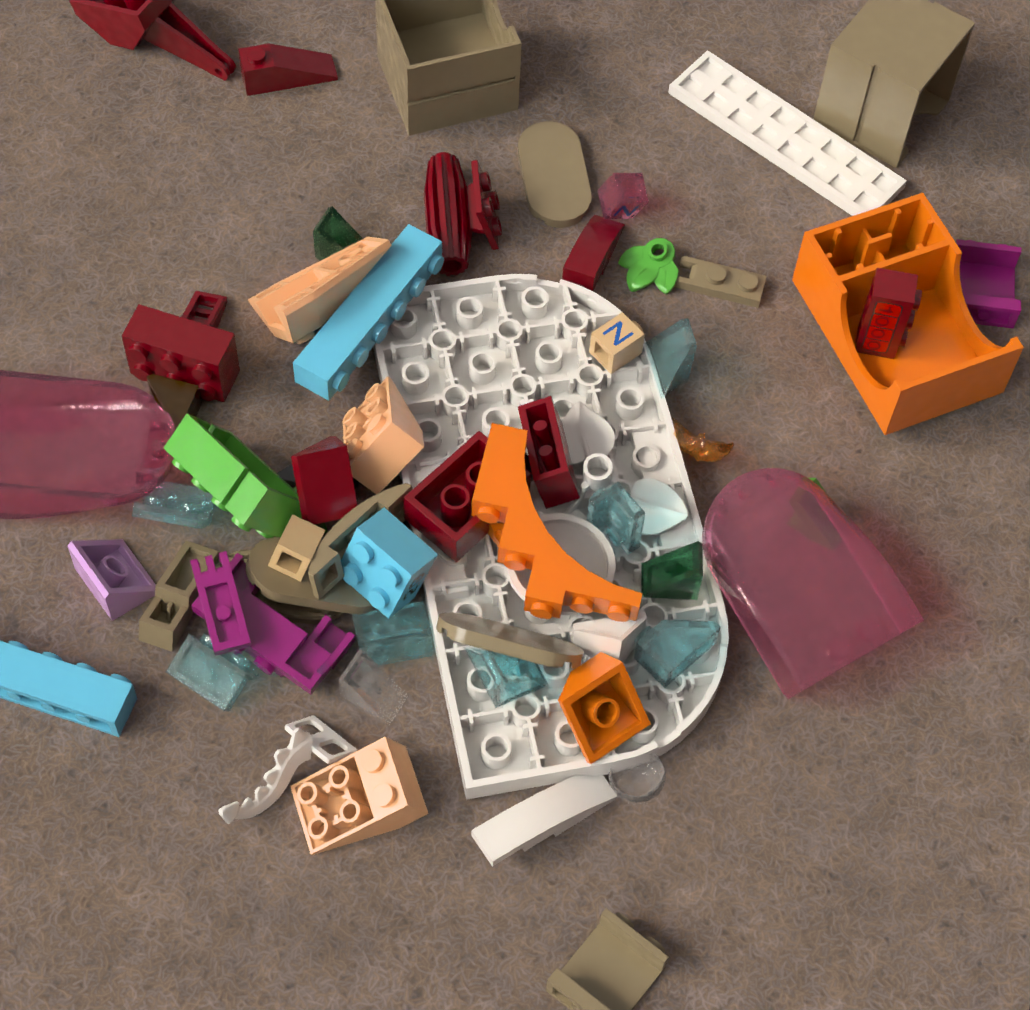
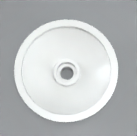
M552 513L539 516L549 534L569 556L588 571L611 583L613 582L616 569L614 552L608 539L596 526L587 520L570 514ZM506 567L511 586L518 596L525 601L531 570L516 571ZM563 605L561 615H573L579 612L572 610L570 606Z

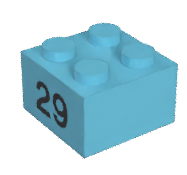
M384 507L357 527L341 559L344 573L343 580L389 619L415 598L438 554Z

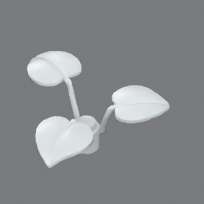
M581 401L575 403L564 417L562 423L572 465L584 462V482L581 484L579 491L580 499H576L573 503L570 501L546 509L541 497L538 496L533 501L538 515L563 513L588 521L586 515L577 509L581 505L587 490L600 491L606 489L611 484L622 499L628 502L624 509L625 521L632 530L639 534L647 536L658 535L686 520L688 511L683 500L671 487L653 478L638 479L632 485L631 495L626 493L619 483L618 477L612 475L613 465L608 457L615 444V434L612 427L603 417L590 410Z

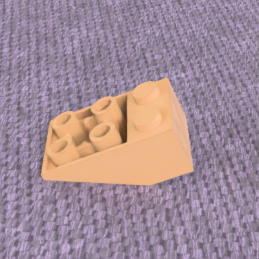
M388 376L381 384H374L368 390L364 402L358 408H351L343 418V439L348 449L352 477L375 494L380 493L424 448L422 429L393 380Z
M387 737L377 740L290 786L311 855L400 829L428 814L406 746Z

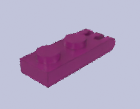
M226 551L219 553L222 567L215 568L212 555L205 556L207 571L201 572L198 559L190 560L215 656L251 646Z

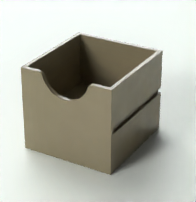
M375 0L377 57L409 136L518 110L522 43L513 25L508 26V28L506 27L500 14L497 0Z
M868 0L831 44L813 119L847 142L897 168L909 151L905 144L914 115L928 114L937 116L950 101L975 22L937 2L931 3L929 0Z

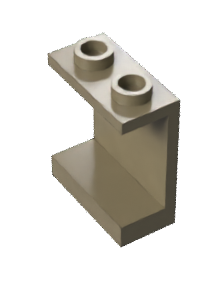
M605 908L601 913L600 922L567 964L562 970L556 968L547 979L546 991L569 1010H633L666 968L669 956L665 954V948L657 940L649 936L644 938L635 931L633 923L625 915L619 912L614 914Z

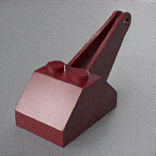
M69 0L76 16L110 45L134 50L144 39L224 81L236 70V64L233 59L224 53L174 5L175 0Z

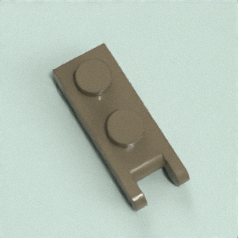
M688 256L681 258L680 267L690 269L691 272L689 278L678 276L675 288L759 308L767 276Z

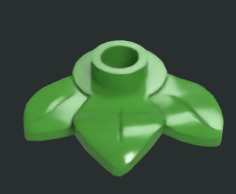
M655 238L645 246L631 247L622 254L618 261L620 266L629 269L626 278L631 292L641 290L654 282L657 288L667 295L673 290L679 275L678 268L673 262L675 259L674 246L669 240L664 238ZM657 250H664L661 255L656 256L653 254Z

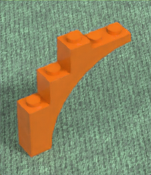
M492 423L472 498L471 515H477L480 520L487 523L504 522L498 547L497 562L516 571L531 570L525 595L524 611H529L533 616L541 619L560 618L563 605L583 614L597 612L606 614L610 619L619 622L636 621L643 593L615 585L588 571L569 556L545 528L534 508L526 482L525 452L528 430Z

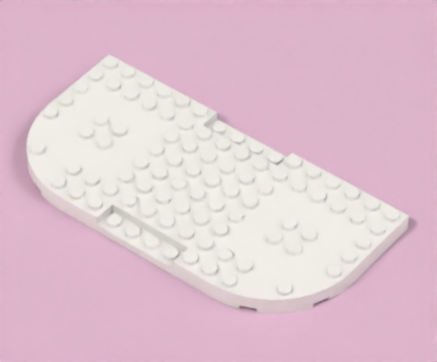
M534 274L496 275L425 286L422 293L418 297H413L407 304L402 318L398 321L394 320L390 325L384 340L380 344L376 343L373 346L380 384L387 376L393 380L423 432L424 448L399 472L402 484L408 483L414 489L478 431L488 437L492 423L522 429L518 406L551 396L561 421H563L573 405L581 401L610 424L615 434V444L608 455L613 465L612 475L618 477L619 483L627 494L631 495L632 485L638 479L653 478L671 487L680 496L687 508L688 517L683 522L661 534L653 536L639 534L632 530L625 521L624 509L628 502L622 499L611 484L606 489L600 491L588 489L581 505L577 508L586 515L588 522L596 526L605 535L613 549L616 569L612 583L643 593L639 612L645 611L647 616L644 635L624 661V666L651 724L592 764L587 763L558 701L570 672L574 670L569 667L570 662H564L563 667L555 668L462 644L446 636L447 630L440 634L436 630V625L441 613H462L571 642L573 623L609 617L606 614L591 612L588 614L561 615L560 618H537L529 611H524L525 601L518 596L511 586L506 566L497 562L498 547L488 534L458 562H455L411 525L412 532L438 554L423 582L466 800L556 784L575 775L616 773L654 760L679 744L695 729L705 716L719 688L727 658L729 632L723 597L656 363L648 344L644 339L642 354L613 374H610L589 353L591 333L622 311L597 293L580 285L562 279L560 283L537 279V275ZM584 462L572 465L578 491H580L581 484L584 482ZM534 480L531 482L530 487L532 502L540 496ZM583 654L581 664L585 663L591 658Z

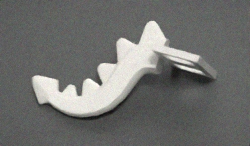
M314 715L286 724L285 730L292 735L290 744L287 748L278 749L275 752L276 766L266 772L263 777L268 783L267 786L258 787L255 790V800L252 801L251 798L247 797L241 807L238 801L221 807L219 815L229 825L234 820L252 818L265 811L280 798L297 767L311 759V751L327 764H331L351 755L357 749ZM310 724L321 732L310 735L309 732H304L299 727ZM334 743L345 751L331 755L321 747Z

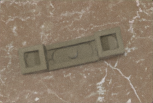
M404 483L370 497L353 508L332 527L319 544L310 563L308 575L314 597L320 600L344 577L341 559L358 526L384 507L402 523L405 521L404 497L413 490L412 485Z

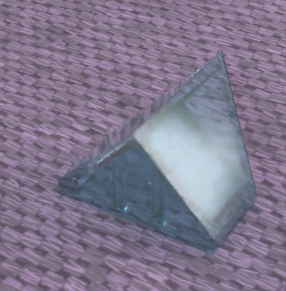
M686 318L679 320L644 343L661 399L681 384L687 383L697 344L689 319Z
M464 647L495 708L542 689L548 684L537 663L488 650Z

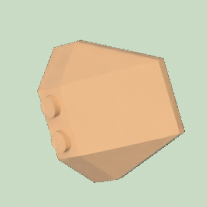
M368 236L275 283L251 297L248 301L275 337L291 343H304L315 336L314 331L329 319L392 245L388 239Z

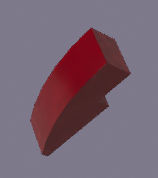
M594 215L584 227L564 264L562 280L594 291L600 276L605 272L625 224Z

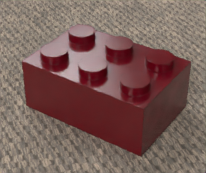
M138 304L122 334L130 373L142 381H147L146 376L151 374L198 385L200 396L203 400L225 402L240 372L235 334Z
M480 431L474 434L404 497V519L455 562H458L489 533V524H491L480 520L477 515H471L472 498L488 437ZM525 468L526 482L530 492L532 473Z

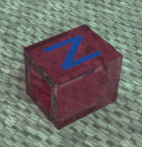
M613 173L597 190L604 219H631L649 203L642 173Z

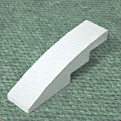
M575 775L527 798L472 830L471 836L493 867L520 849H523L525 852L552 834L555 837L617 799L618 795L603 775Z

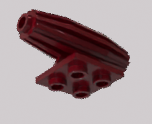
M439 152L435 156L433 155L427 164L424 186L426 233L442 241L444 263L439 273L446 274V276H456L459 273H464L465 269L468 268L472 232L485 234L492 250L499 249L498 236L502 235V226L495 210L500 209V203L496 190L491 191L492 186L489 173L482 171L478 160L471 161L473 183L467 186L459 159L448 152Z

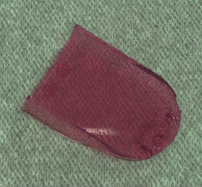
M0 370V519L46 518L123 505L148 495L165 480L173 466L172 461L174 458L164 449V446L175 431L174 423L169 413L164 412L154 402V397L127 384Z
M779 468L753 470L729 482L710 504L704 530L702 531L703 552L707 565L787 700L924 621L906 589L871 540L818 484L799 473Z

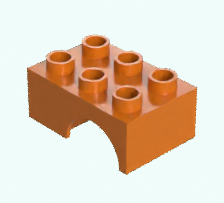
M924 193L804 232L792 278L796 288L884 435L1004 393L1024 348L1017 336L1011 338L1004 347L995 345L982 334L975 324L967 308L961 287L960 260L962 251ZM877 267L918 275L916 289L922 290L918 311L915 310L912 328L908 329L905 347H898L894 359L858 353L855 348L858 323Z

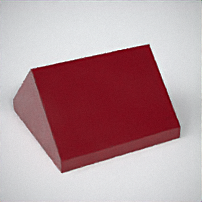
M329 436L291 456L303 520L309 521L314 525L338 520L357 506L347 445L339 438Z

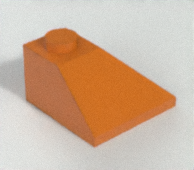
M603 652L598 653L570 672L558 699L582 753L589 764L594 763L651 724L624 663Z

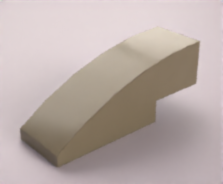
M185 541L156 584L155 597L139 619V641L171 652L174 650L194 613L191 605L199 596L190 560L198 559L201 572L207 571L205 556L212 555L215 565L219 557V551Z

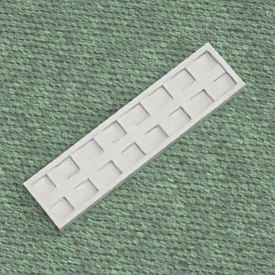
M708 50L669 85L668 93L852 216L889 204L905 188L907 180Z

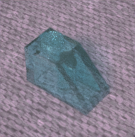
M662 620L654 628L651 626L646 627L637 636L634 659L666 688L717 643L721 626L714 621Z

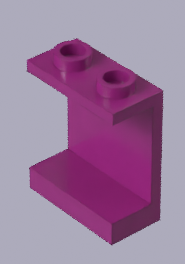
M956 239V244L962 251L960 260L962 292L975 324L1013 329L1021 312V300L1015 299V267L1021 255L1022 247Z

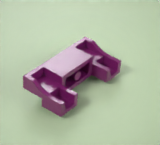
M237 552L229 563L251 646L235 650V652L242 654L245 651L255 658L253 663L264 673L271 675L275 672L280 677L285 676L312 695L331 669L334 670L353 645L355 635L350 631L346 634L332 624V619L325 615L308 637V633L255 597L260 588L256 584L253 587L248 580L246 563L243 556ZM198 596L191 606L193 612L205 619L200 597Z

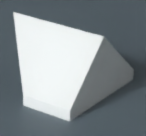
M638 612L636 621L619 622L610 618L573 623L571 643L582 648L584 654L590 658L603 652L624 663L644 635L647 620L646 612Z

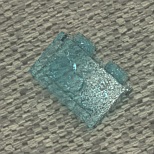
M149 478L145 483L143 499L134 502L132 516L203 529L212 523L214 504L211 499L213 496L196 486Z
M619 482L608 489L603 487L597 490L589 500L587 521L596 526L601 532L606 530V534L612 544L616 547L620 546L627 555L640 547L645 519L644 510Z
M423 601L406 604L389 619L378 609L366 614H352L360 662L363 668L433 655L431 628Z
M204 633L203 636L188 634L166 673L223 711H230L247 681L256 680L259 673L250 668L252 662L241 654L233 652L232 655L224 653L215 656L208 633Z

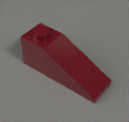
M270 43L238 49L241 75L247 96L338 80L332 54Z

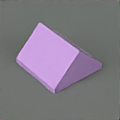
M123 539L71 541L68 544L75 570L112 621L155 596L156 584Z

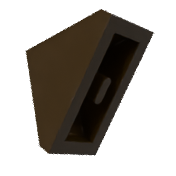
M155 374L146 376L150 394L172 434L186 414L197 416L202 404L198 385Z

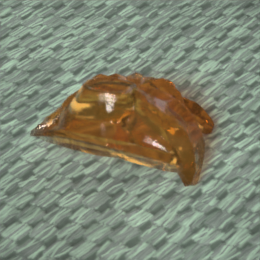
M671 417L675 430L673 434L678 440L680 450L694 457L696 461L716 462L722 460L733 450L735 445L733 442L727 444L722 441L705 440V434L700 433L696 436L678 420Z

